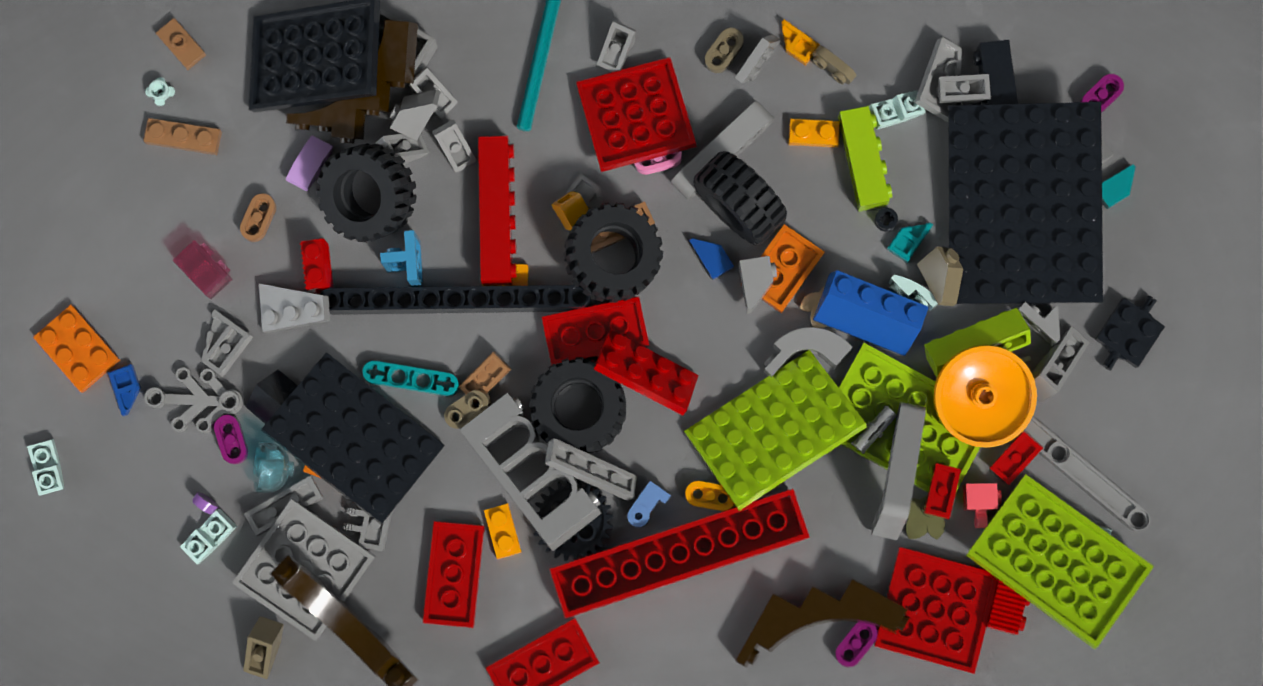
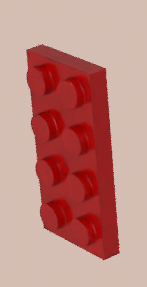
M639 297L542 316L551 365H557L562 362V359L566 358L574 360L576 357H583L584 359L598 357L610 330L644 347L649 346Z
M613 330L608 332L593 369L682 416L688 409L699 376Z
M434 521L423 623L474 628L485 526Z
M574 618L486 667V670L495 686H560L598 665L600 662L577 619Z

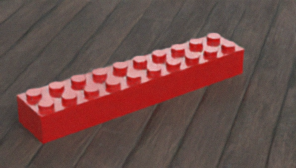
M790 489L754 501L740 511L736 507L551 568L550 572L564 616L568 619L806 540L810 536L794 489Z

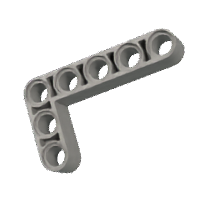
M900 402L883 498L876 512L872 527V535L897 541L907 521L926 407Z

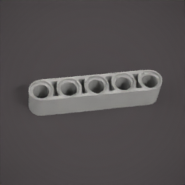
M755 101L672 179L671 183L690 200L697 194L693 183L694 176L718 152L728 151L730 154L733 153L738 156L775 118L758 101Z

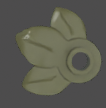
M928 495L921 499H911L908 520L906 522L908 539L920 538L928 532L930 536L938 540L945 530L943 518L923 513Z

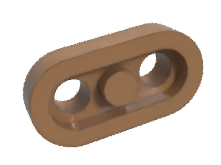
M258 194L252 198L240 225V232L246 240L258 242L266 235L276 212V203L271 196ZM263 204L268 205V209L266 211L260 210ZM257 226V233L251 234V228Z

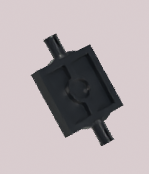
M1148 295L1141 307L1134 305L1126 298L1120 300L1094 339L1110 353L1102 364L1104 368L1106 367L1107 370L1111 371L1118 359L1126 361L1135 368L1140 366L1165 328L1163 324L1154 319L1149 313L1157 302L1155 298L1153 299L1152 296Z

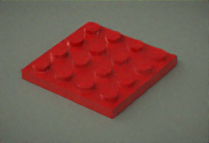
M671 57L576 82L601 172L696 147L695 137Z
M899 547L886 598L906 608L908 611L906 616L909 617V620L903 631L898 629L896 634L878 627L874 647L975 674L998 578L983 569Z

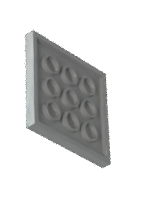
M291 499L232 584L317 641L327 626L293 596L282 589L270 573L289 555L323 581L330 591L344 602L376 556L303 505Z

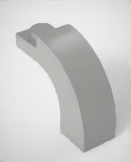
M822 328L797 329L785 334L774 343L773 349L779 354L773 353L764 362V365L767 367L763 373L772 378L776 371L791 357L805 353L808 350L821 357L834 369L851 351L852 346L842 337Z

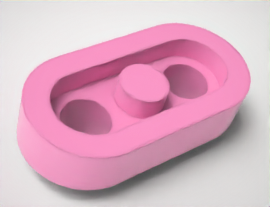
M682 151L672 153L674 158L671 160L666 158L667 155L649 159L647 161L651 163L648 166L642 165L643 161L634 163L635 169L641 174L648 175L677 167L682 161Z

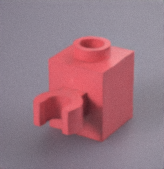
M997 483L963 485V511H975V528L987 527V511L997 510L998 505H1001V490H997Z

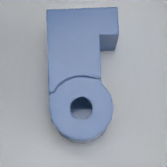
M649 481L628 512L629 523L636 528L645 527L649 523L650 514L658 502L661 501L666 504L671 495Z

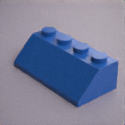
M836 270L830 273L827 278L813 320L905 356L921 331L929 307Z

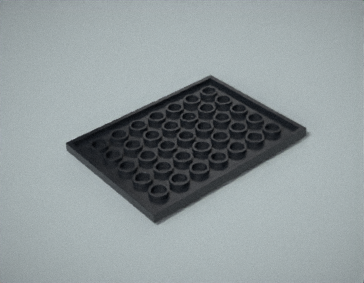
M1101 102L948 106L949 248H952L958 254L959 262L963 267L957 304H1024L1025 302L1027 304L1103 303Z

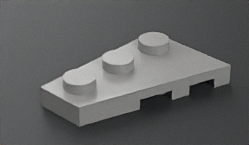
M941 37L936 41L914 103L948 122V106H956L958 102H939L938 78L961 75L962 48Z
M259 284L262 332L271 333L330 321L328 296Z

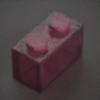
M194 240L172 261L208 298L212 299L233 280L228 275L231 270L221 260L216 262L211 257L214 252L205 243L200 245Z

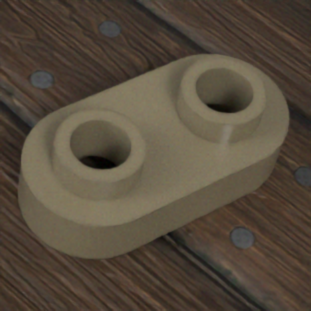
M725 29L707 51L705 66L710 72H724L742 49L744 38L738 29ZM732 39L736 43L735 45L730 46L727 44V41ZM718 58L721 60V63L715 65L712 61Z
M818 46L812 53L814 64L822 70L827 69L831 72L832 77L839 84H851L856 78L854 70L825 47Z
M475 389L448 406L444 413L446 423L455 429L464 427L491 405L489 394L482 389ZM473 399L479 401V407L473 405ZM454 412L459 414V420L453 418Z

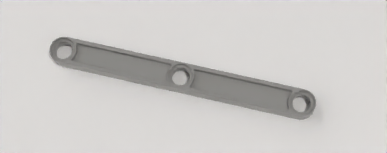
M1032 417L1024 430L1044 446L1039 452L1043 458L1128 529L1141 531L1149 526L1150 516L1144 508L1036 418ZM1056 446L1061 447L1065 452V457L1061 461L1055 460L1052 457V449ZM1135 512L1140 513L1144 518V523L1141 527H1136L1131 523V516Z

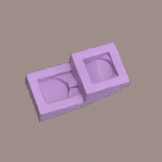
M311 136L293 163L286 181L308 191L320 175V168L333 152V146Z

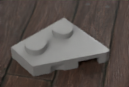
M775 35L762 37L735 78L742 84L749 80L753 81L761 71L759 67L771 57L775 47L781 40Z
M214 309L211 315L213 317L211 331L207 333V345L203 351L201 362L224 377L253 337Z

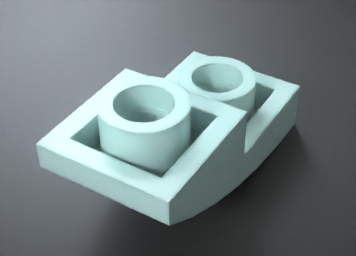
M918 91L899 94L893 99L871 104L869 106L870 113L875 114L877 122L875 129L878 130L925 114V109L914 103Z
M894 275L888 282L891 285L889 288L893 293L906 298L913 294L915 296L914 301L928 306L929 312L938 304L929 290L910 279Z
M54 439L27 446L34 468L32 475L38 495L64 489L63 475Z
M217 509L200 528L195 529L180 548L198 565L234 531L237 525L221 509Z

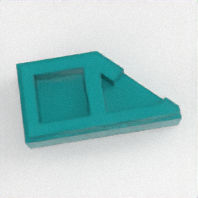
M1134 164L1102 183V203L1106 209H1109L1130 195L1136 168Z
M930 222L912 227H902L887 250L908 263L934 224Z

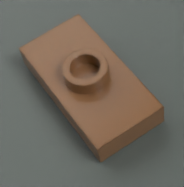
M175 18L156 32V35L187 70L206 56L205 52Z
M494 351L462 382L459 388L465 394L475 389H482L489 393L512 368ZM473 399L475 404L479 403L477 399Z

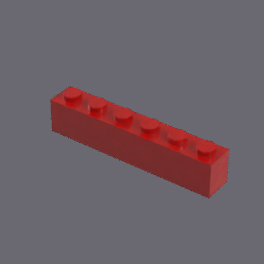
M508 136L478 137L481 283L483 286L513 285V278H517V264L512 263V254L517 253L516 239H512V230H516V216L511 215V206L516 205L515 191H511V182H515V168L510 167V159L515 158L514 144H510Z

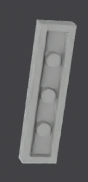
M555 438L548 442L546 465L624 500L630 501L634 498L637 481L636 475Z

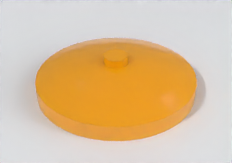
M991 345L973 346L954 355L941 369L934 387V406L944 428L958 440L976 447H995L1016 438L1031 421L1037 403L1036 384L1027 365L1014 353Z

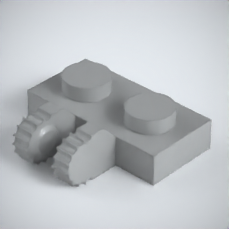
M347 508L346 514L355 517L361 516L364 517L362 526L343 523L342 529L360 532L358 545L361 547L384 552L392 512L381 525L363 510Z

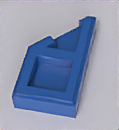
M693 238L689 240L712 280L734 268L721 245Z
M132 364L108 372L122 416L129 414L141 390L134 365Z

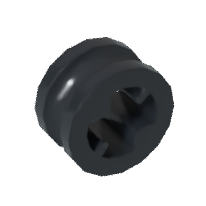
M882 208L875 217L876 227L883 232L893 230L898 222V215L891 208ZM884 214L890 215L889 219L891 217L893 221L889 222L888 226L883 225L884 221L880 222V218H883Z

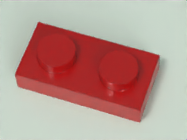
M1023 430L990 466V469L1010 485L1044 446Z
M938 463L935 464L924 514L950 519L961 469Z

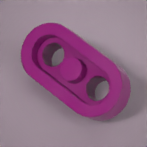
M1107 74L1083 96L1081 102H1101L1102 113L1122 94L1124 82L1116 74ZM1106 86H1112L1113 92L1107 91Z
M231 415L219 417L214 424V431L221 455L230 464H241L248 456V447L241 424L238 419ZM228 424H231L233 427L230 433L225 432V427ZM239 448V455L234 457L232 455L233 449Z
M861 622L855 624L836 649V659L839 664L848 668L856 666L877 639L876 627ZM867 630L870 634L869 638L862 639L860 632ZM846 650H851L854 653L852 659L844 657Z

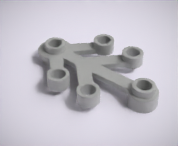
M185 367L179 368L175 373V377L178 381L184 383L193 395L165 394L163 390L154 387L147 390L144 396L145 403L156 409L161 408L164 404L192 405L180 417H175L171 422L172 429L179 433L186 431L188 423L207 406H216V408L206 418H201L196 422V429L203 434H207L212 430L213 424L219 417L225 413L230 415L236 414L243 406L242 395L236 390H226L217 379L215 371L211 369H204L200 374V379L202 382L209 384L218 396H208L192 378V372ZM187 371V378L182 380L180 378L181 372ZM211 372L212 379L206 381L205 374ZM159 394L161 400L158 403H154V396ZM230 398H234L235 404L229 407L227 401ZM179 420L183 421L181 429L176 428V423ZM206 421L208 428L201 430V423Z

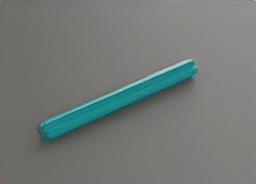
M546 0L517 123V129L522 131H530L561 0Z

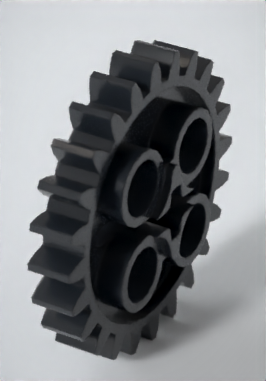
M578 480L577 483L580 489H582L581 480ZM567 481V487H563L560 482H557L558 490L556 491L549 486V496L541 493L544 502H535V505L540 508V511L536 513L541 519L552 512V508L556 503H564L570 497L572 492V484ZM587 484L583 490L587 494L591 492V484ZM599 488L595 489L592 493L601 503L597 506L601 514L587 524L593 528L592 537L589 539L581 538L579 530L576 533L577 542L572 543V537H570L555 549L554 558L557 559L562 553L564 554L565 562L568 561L570 555H573L575 561L579 559L581 554L583 557H587V552L589 551L596 554L595 547L597 545L602 548L605 547L601 540L602 538L610 539V536L605 532L606 530L613 529V526L607 524V521L614 519V516L606 514L612 507L611 505L603 506L607 497H597L600 492ZM536 531L534 536H540V534ZM542 538L538 544L541 546L546 544V542ZM547 546L545 552L549 553L552 550L549 546Z

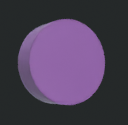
M197 492L192 499V502L199 509L208 514H213L218 508V504L201 492Z

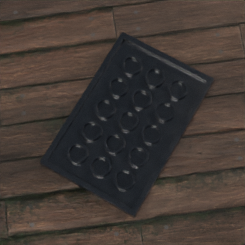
M349 0L253 16L249 110L255 113L376 96L380 0Z
M327 352L261 429L263 433L381 525L445 446Z

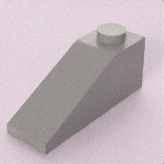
M1072 326L1066 330L1060 340L1031 372L1036 384L1037 400L1040 402L1045 401L1060 391L1090 343Z

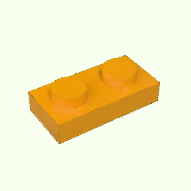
M790 119L789 145L838 148L840 121Z
M509 504L484 510L497 559L522 553Z

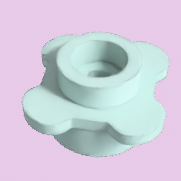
M159 77L146 88L145 92L148 97H152L155 100L157 106H163L169 97L174 96L175 89L171 86L169 87L164 78Z

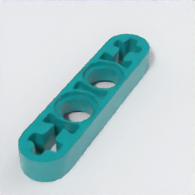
M370 361L363 367L364 378L374 385L446 397L455 395L459 390L458 379L453 374L380 361ZM374 366H377V370L386 373V368H390L387 373V382H384L385 377L381 375H376L375 379H372L368 371L373 370ZM397 370H402L406 374V378L402 383H394L392 380V375ZM427 374L430 377V383L427 387L421 388L417 385L416 380L419 375ZM435 376H439L438 382H446L447 378H450L454 388L450 387L448 391H445L443 386L436 385L437 390H432L435 385Z

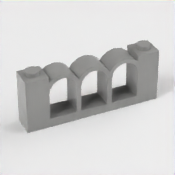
M506 393L462 427L460 431L543 540L554 551L601 514L597 507L601 503L592 492L587 494L583 488L580 489L573 476L553 467H549L544 475L522 492L518 490L508 475L530 457L536 454H547L548 446L539 442V435L536 429L522 412L525 409L522 402L517 396L512 399ZM518 427L527 428L530 431L528 443L499 465L488 451V448L511 430ZM565 480L572 484L570 497L545 518L541 519L528 502L556 481Z

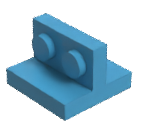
M414 230L404 231L405 251H402L401 248L387 249L386 253H380L381 264L388 273L407 271V281L412 287H424L420 239Z

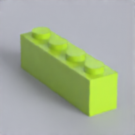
M869 106L840 111L838 121H840L839 127L858 212L885 207L890 201L889 198H892L893 195L890 183L886 184L884 175L887 174V166L885 160H881L879 151H882L880 137L875 136L874 128L877 127L875 114L870 113Z
M1014 308L924 344L926 360L935 376L938 377L947 361L964 349L979 345H991L1012 352L1031 344L1030 328L1018 308Z

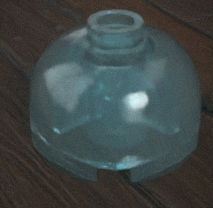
M258 442L259 447L256 448L253 474H256V477H258V482H253L254 491L261 493L275 492L286 484L288 476H293L294 462L289 461L288 453L283 447L274 443Z

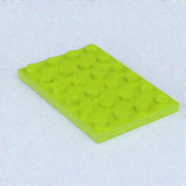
M863 343L839 389L865 423L868 421L872 422L883 410L884 406L889 407L896 415L900 402L926 407L914 485L928 493L934 466L938 463L961 469L957 486L958 490L980 447L958 440L944 428L934 406V387L936 383L934 380ZM896 418L882 432L884 435L881 438H877L864 454L852 445V442L864 429L840 445L887 470Z
M808 350L777 370L772 378L770 376L766 377L684 432L740 511L867 426L813 353Z
M1026 474L966 555L1094 650L1100 645L1154 567Z

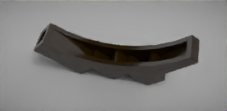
M385 20L383 38L378 50L376 96L337 101L327 107L307 113H287L286 123L295 124V129L310 130V126H318V131L331 132V137L340 138V143L355 144V139L364 140L365 115L380 116V111L389 112L390 87L405 88V83L414 84L418 24L407 21Z

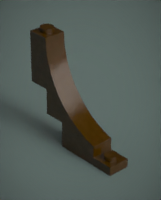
M287 555L270 573L282 589L323 622L387 686H413L418 681V678L378 633L367 626L348 605L337 598L323 581L291 556Z
M854 579L851 580L840 601L813 586L801 608L772 594L735 661L747 668L748 664L753 665L758 658L760 651L757 648L759 646L772 652L792 635L815 625L828 622H861L896 634L898 629L903 631L909 620V617L906 616L908 611L906 608Z

